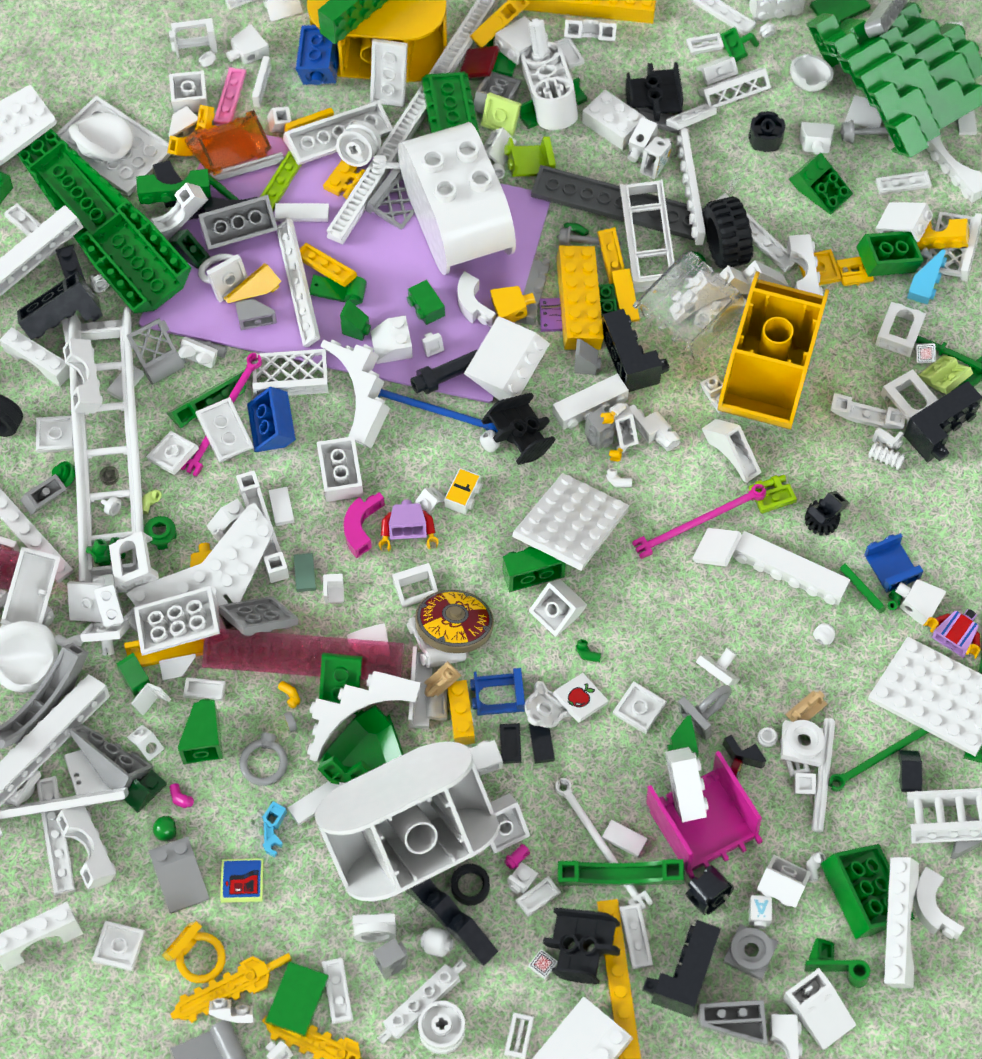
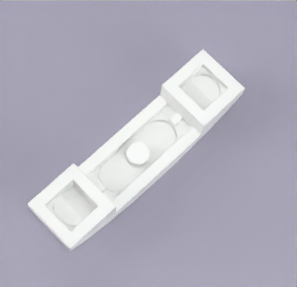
M833 394L830 410L847 420L884 429L904 428L905 417L896 408L888 407L887 410L852 402V397Z

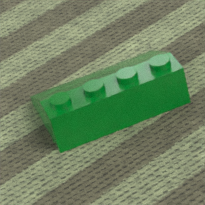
M875 844L837 852L823 861L820 865L855 939L872 936L887 930L890 865L880 845ZM911 911V920H913L915 917Z

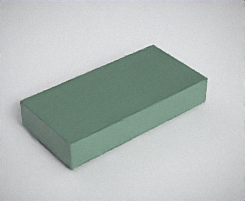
M313 553L294 555L297 592L315 591Z

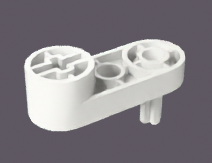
M538 18L532 19V22H529L532 47L521 53V61L535 107L537 123L540 127L548 130L564 129L574 124L578 119L574 83L561 47L554 42L547 41L544 21L538 20Z

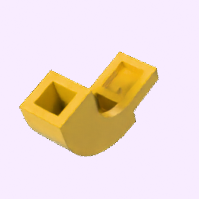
M200 105L197 125L194 131L186 137L170 136L167 153L179 156H193L205 150L213 141L218 126L212 125L215 116L214 107Z

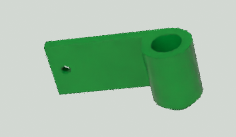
M313 275L309 292L313 296L345 303L349 300L353 304L358 305L363 302L367 281L357 276L344 287L330 278Z
M811 958L809 961H805L804 972H814L818 968L822 972H847L848 982L856 988L864 987L867 984L871 971L870 966L863 960H822L821 958Z

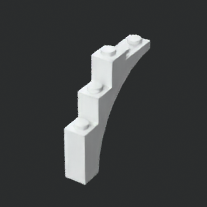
M756 260L743 272L728 265L717 277L701 270L689 282L691 288L669 310L675 322L681 324L690 315L717 300L734 295L749 294L756 271L760 272V280L787 287L789 285L783 274Z
M323 340L320 347L341 360L353 381L356 395V411L349 437L354 436L356 443L372 449L390 410L384 404L385 401L378 398L384 381L379 378V374L372 371L379 356L373 352L374 348L365 344L363 347L356 345L355 348L346 345L344 348L337 341L331 340V342Z
M373 671V675L369 674L366 686H369V690L345 685L339 692L338 700H341L340 704L316 698V702L311 704L310 713L312 718L319 720V723H315L312 735H315L313 743L309 744L307 752L310 755L309 760H320L323 749L332 733L345 719L356 711L384 701L403 700L417 703L422 683Z

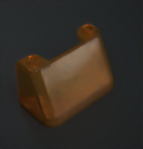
M254 110L247 112L245 117H237L232 122L208 130L206 128L194 130L185 139L187 147L202 166L208 169L209 174L213 173V175L223 172L225 168L256 157H265L268 155L267 152L272 149Z

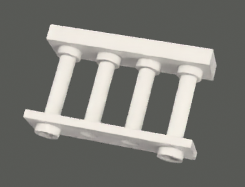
M982 788L907 792V808H914L916 824H911L912 844L982 840ZM964 805H977L979 821H966ZM944 806H956L958 822H945ZM923 807H935L937 823L924 822Z

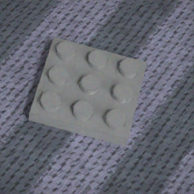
M273 596L219 605V614L246 636H252L258 632H272L274 629L280 628L289 629L291 626L298 625V617Z

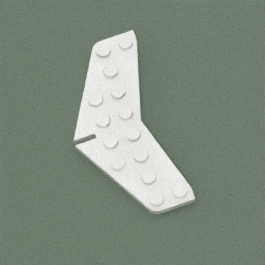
M252 503L242 512L201 564L135 587L126 594L135 607L211 586L217 600L218 611L219 605L229 604L224 598L225 595H228L233 603L241 602L273 536V528L256 504Z

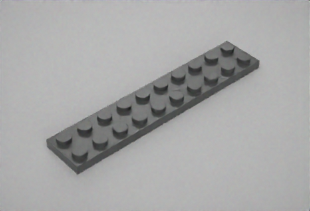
M540 166L531 197L625 222L622 199L620 197V186L555 168ZM648 193L629 195L631 206L659 203V198L656 195ZM665 198L670 234L695 241V238H692L691 235L693 226L689 223L690 211H687V204ZM660 209L632 213L634 225L663 232Z

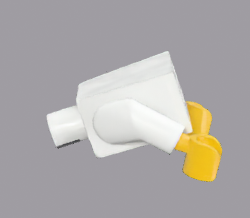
M617 403L609 408V412L601 413L600 415L604 417L602 424H612L615 422L614 433L619 445L617 450L609 451L610 461H620L622 453L629 446L639 444L634 417L627 403Z

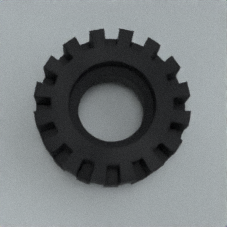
M819 499V502L815 500L813 504L810 503L805 515L806 526L809 525L808 529L810 531L813 529L814 534L820 532V536H823V533L825 535H829L830 532L833 533L837 529L841 518L840 512L830 522L821 524L808 513L812 506L820 504L823 499Z

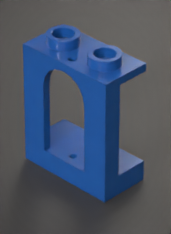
M513 668L512 674L477 677V672H474V679H470L471 691H475V697L472 698L473 710L477 709V716L525 712L521 668ZM514 685L515 703L486 705L479 700V692L483 688Z

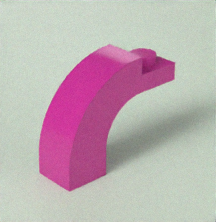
M380 492L369 496L365 502L360 497L357 498L345 514V540L349 550L356 558L372 548L371 539L363 531L362 524L367 517L385 506L384 497Z

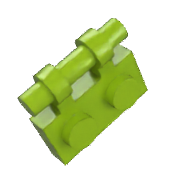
M785 475L771 476V479L755 482V484L765 486L764 489L771 486L775 487L766 490V496L763 500H755L761 514L796 503L797 498L790 483L782 485L783 482L787 481ZM755 484L749 486V491H751Z

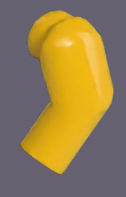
M281 681L278 689L289 696L290 699L287 700L288 706L292 709L296 708L301 701L296 688L285 681Z

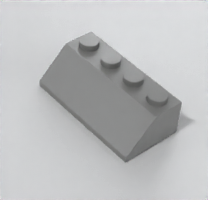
M268 195L198 214L201 231L208 250L278 230Z

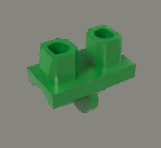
M111 538L109 544L105 540L95 539L94 545L88 546L86 552L92 555L95 564L109 566L111 562L109 545L115 543L119 538ZM124 552L120 554L121 559H125L126 553Z

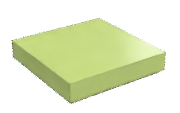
M489 92L485 102L481 126L492 130L504 128L513 137L521 103Z

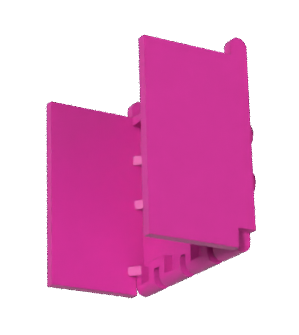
M720 751L715 752L713 771L701 776L705 785V790L702 792L704 798L706 797L709 807L708 810H705L707 816L705 818L682 822L675 810L672 791L666 794L668 801H665L663 796L658 797L651 785L647 787L646 804L650 809V814L676 857L684 860V870L690 879L695 877L693 870L704 866L706 869L710 866L709 862L720 856L725 862L728 861L729 857L726 853L738 847L742 852L747 851L745 843L753 839L758 844L763 842L759 835L762 817Z

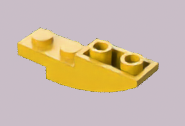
M507 0L470 37L480 48L484 47L495 36V33L510 23L530 2L528 0Z

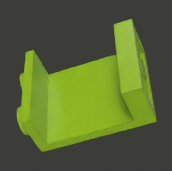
M543 136L540 145L514 146L513 138H509L507 145L504 147L505 156H508V170H511L512 177L537 176L541 165L551 168L556 167L550 136Z

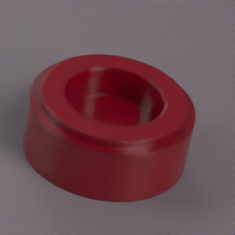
M737 758L733 760L730 767L736 778H738L743 765V760Z

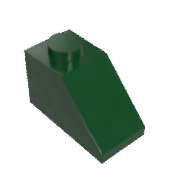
M188 229L178 230L168 240L184 260L197 269L206 259L210 258L209 254Z

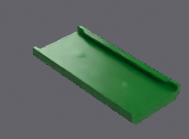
M465 72L426 74L423 76L421 82L430 132L434 133L470 122L479 134L468 74Z

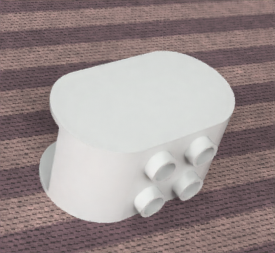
M467 122L399 143L398 155L405 188L436 265L443 275L449 274L450 266L504 250L507 255L514 254L516 238L508 202L480 136L472 123Z
M438 742L416 748L342 784L321 801L315 812V821L347 893L351 897L362 901H378L393 897L479 854L495 840L499 832L498 819L494 814L472 754L468 747L457 742Z

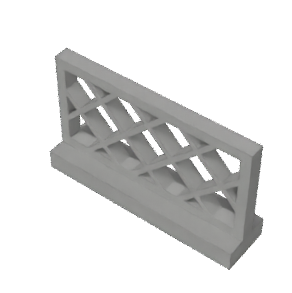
M393 169L368 201L365 210L370 214L374 212L391 225L402 230L415 212L414 209L405 210L403 203L410 202V199H402L401 192L406 191V188H400L399 181L403 180L401 169ZM397 192L399 200H390L389 194ZM400 203L402 211L393 212L391 204ZM381 205H388L389 212L384 213L378 208ZM403 214L404 221L402 224L395 221V215Z

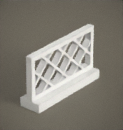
M940 212L935 231H943L948 227V225L945 226L942 223V218L950 220L967 219L970 222L968 247L959 248L962 254L957 257L953 255L952 251L958 248H943L946 250L945 255L948 254L952 259L947 261L944 268L940 267L939 273L943 275L960 277V280L968 282L982 227V214L975 213V217ZM934 249L929 250V254L934 255V257L937 255ZM956 263L958 270H951L948 266Z
M325 349L259 354L261 359L266 360L268 363L263 368L259 367L253 371L254 398L270 386L287 391L288 396L329 393ZM316 355H322V360L318 364L311 360ZM296 357L305 359L300 365L293 362ZM278 358L286 360L281 367L275 363ZM308 362L314 366L309 373L303 369ZM289 364L296 368L291 374L284 370ZM271 365L278 369L272 376L265 371ZM319 370L323 373L324 378H314L312 375ZM299 371L306 375L301 380L294 378ZM280 372L287 376L284 381H278L275 377ZM262 373L268 377L265 382L257 383V378Z

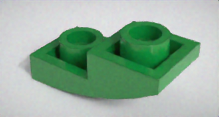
M600 284L599 294L601 315L603 317L605 313L616 311L617 305L614 284Z

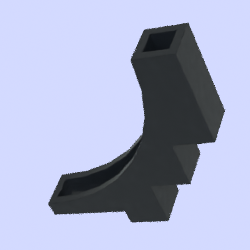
M170 160L153 164L155 177L160 182L177 184L183 181L175 172ZM207 197L208 200L189 220L198 219V214L258 197L237 200ZM177 201L164 202L165 208L174 207Z
M430 878L405 890L446 928L476 962L485 966L498 952L470 916L461 912L449 895L439 890Z

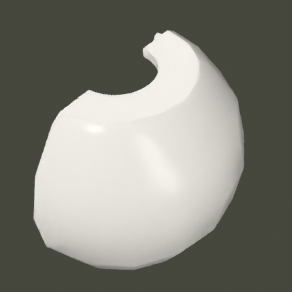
M803 54L792 60L790 67L793 82L799 88L808 92H816L829 85L834 75L833 69L828 62L812 54Z

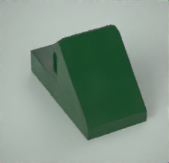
M151 770L140 782L137 779L133 781L128 790L129 795L123 800L139 813L167 783Z

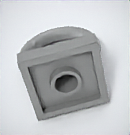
M729 685L721 686L707 696L700 705L695 707L684 696L678 701L679 713L684 718L691 715L694 729L705 741L712 736L711 724L707 720L728 700L732 689Z

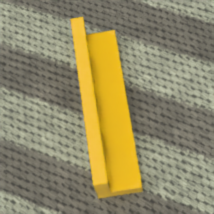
M205 638L144 656L141 654L139 640L124 643L127 656L134 653L142 667L159 664L161 660L196 654V656L208 654Z

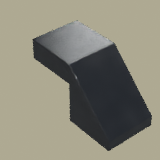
M832 491L825 496L820 504L812 506L808 513L821 524H825L835 518L850 503L837 491Z
M732 735L724 738L723 746L732 760L737 758L743 760L745 765L760 769L765 767L766 759L756 744L742 751Z
M899 750L898 759L901 767L899 784L901 792L922 791V760L919 751Z

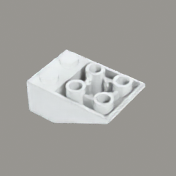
M819 968L788 990L783 997L784 1002L797 1015L799 1021L823 1051L856 1026L835 988Z

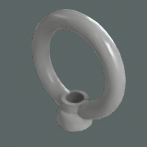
M261 733L260 739L248 744L241 753L239 761L241 773L252 784L259 786L274 784L286 772L288 766L287 754L284 748L276 742L277 736L274 734ZM259 747L273 749L279 756V768L270 777H256L248 768L249 755Z

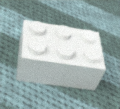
M750 0L749 3L754 21H765L770 18H782L789 15L796 16L803 13L805 0Z
M604 90L583 110L582 123L623 150L629 144V140L641 117L645 118V116Z
M354 436L317 442L326 502L363 497V486Z
M689 747L665 752L675 810L681 821L686 822L707 817L705 810H708L709 807L706 797L704 798L702 792L705 790L703 778H700L698 772L702 769L696 753H692Z

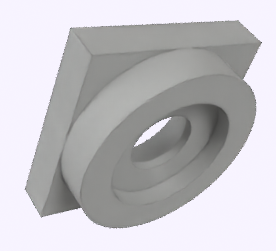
M740 924L723 963L762 981L779 941L768 937L766 933L759 929L749 928ZM748 943L757 945L759 953L756 956L750 957L746 955L744 947Z

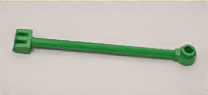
M920 728L848 772L832 775L829 779V787H832L831 790L841 791L847 781L929 732ZM835 781L838 782V783L840 784V786H839V787L834 786V785H833V782H835Z

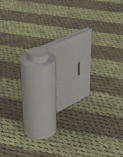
M226 1020L214 1024L210 1031L170 1048L174 1059H247L231 1022Z

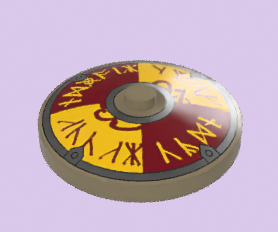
M442 590L430 594L420 602L415 615V627L422 640L431 647L448 653H466L480 648L491 637L494 625L493 614L489 606L474 594L461 590Z

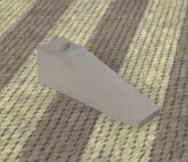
M83 724L69 731L103 782L112 790L128 787L129 790L135 779L140 782L153 768L150 763L133 751L131 754L121 749L122 745L105 741V737Z

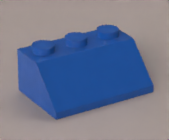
M270 386L247 403L255 452L285 448L296 440L287 391Z

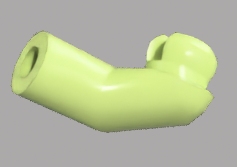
M159 490L150 491L142 497L143 514L148 515L150 506L161 499L162 494Z

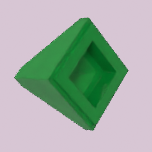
M816 938L809 959L834 960V942Z

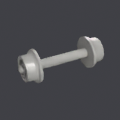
M850 120L849 122L842 123L839 133L841 134L842 141H849L850 144H853L855 135L888 134L886 127L855 128L854 121ZM888 134L889 142H892V140H891V138H890V136H889V134Z
M571 226L561 228L560 234L556 236L559 240V246H569L570 242L600 245L598 237L571 235Z

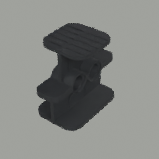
M674 62L673 69L654 70L653 63H648L646 78L631 79L630 73H627L625 86L627 105L632 108L647 107L653 110L654 121L660 120V113H682L684 98L678 62Z
M532 393L496 402L481 420L482 424L493 423L497 428L498 432L493 437L496 443L506 440L516 445L521 452V455L516 460L518 465L539 459L550 449L556 440L554 436L544 438L540 433L550 420L548 417L538 419L529 405L534 397Z
M554 908L553 912L557 915L553 938L544 937L543 939L545 946L560 949L557 968H552V972L559 978L567 981L599 984L600 980L597 978L600 957L603 954L620 955V949L613 945L615 929L620 927L621 923L608 913ZM575 942L573 948L568 949L570 943ZM594 944L593 950L588 952L589 946Z

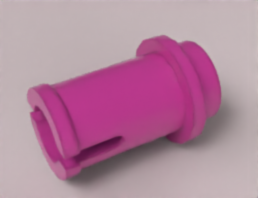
M521 844L511 855L506 856L504 863L511 870L517 869L519 867L518 864L530 855L529 849L524 844Z

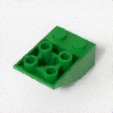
M822 153L809 159L788 178L800 193L830 215L854 194Z

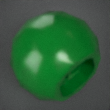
M162 816L154 822L152 831L156 839L168 842L176 837L174 818Z

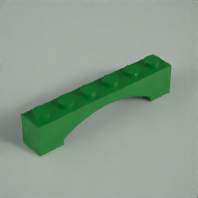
M662 859L660 861L638 863L558 861V883L560 886L685 884L684 860Z

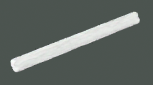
M825 718L823 722L825 745L822 749V764L818 767L811 827L813 832L818 833L823 832L835 730V721L832 718Z

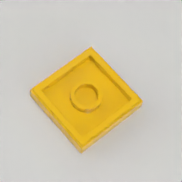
M832 249L814 252V256H817L818 260L816 271L820 273L819 285L840 282L842 277ZM799 265V268H800V270H801L802 276H803V278H804V277L806 276L805 271H804V269Z

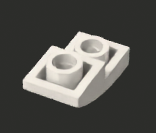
M717 375L700 382L704 393L720 415L725 413L717 410L723 382Z
M217 998L209 1003V1014L216 1018L237 1023H253V1006L241 1004L232 1007L231 999L226 1000L224 998Z

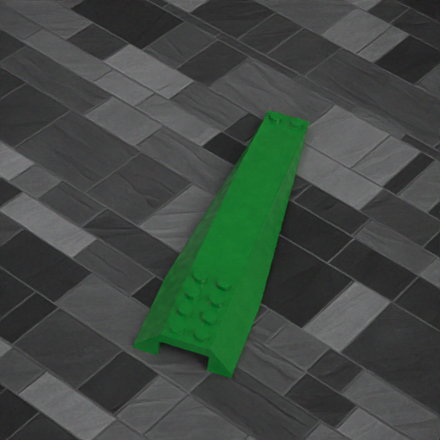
M51 128L17 153L53 208L58 211L65 205L79 219L83 228L73 237L93 266L133 313L155 311L184 288L192 269L191 266L144 214L135 208L130 201L125 199L117 189L110 185L106 179L93 169L88 162L82 159Z

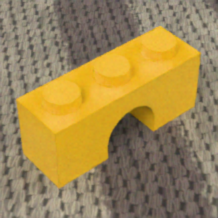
M951 219L949 220L948 227L943 231H934L930 221L920 241L917 242L919 250L924 248L968 247V220Z
M467 680L455 681L447 688L454 742L463 745L475 744Z

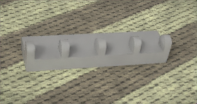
M544 258L543 261L533 260L523 295L533 293L536 303L527 305L528 315L516 322L534 325L540 298L550 268V260L548 258Z

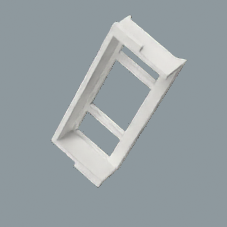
M663 180L628 185L620 184V197L622 199L634 292L655 291V287L676 285V270ZM658 192L659 203L631 206L629 195ZM660 209L666 248L637 252L632 213ZM667 255L669 273L640 276L638 258Z

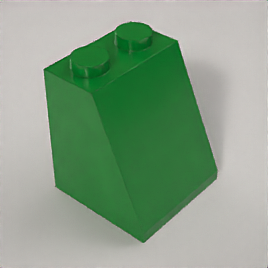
M202 699L199 702H194L178 745V751L183 764L223 759L219 714L215 700Z

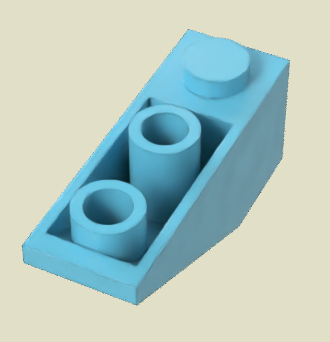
M942 249L914 275L907 296L908 299L927 305L929 299H934L937 289H933L935 283L939 284L942 273H939L940 267L944 268L947 257H944L946 250Z

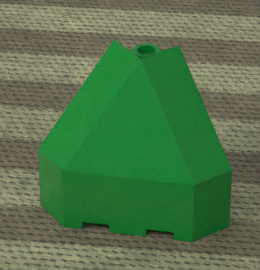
M376 705L365 711L361 710L324 751L318 767L321 774L330 783L339 785L340 782L347 783L404 755L390 714L385 716Z

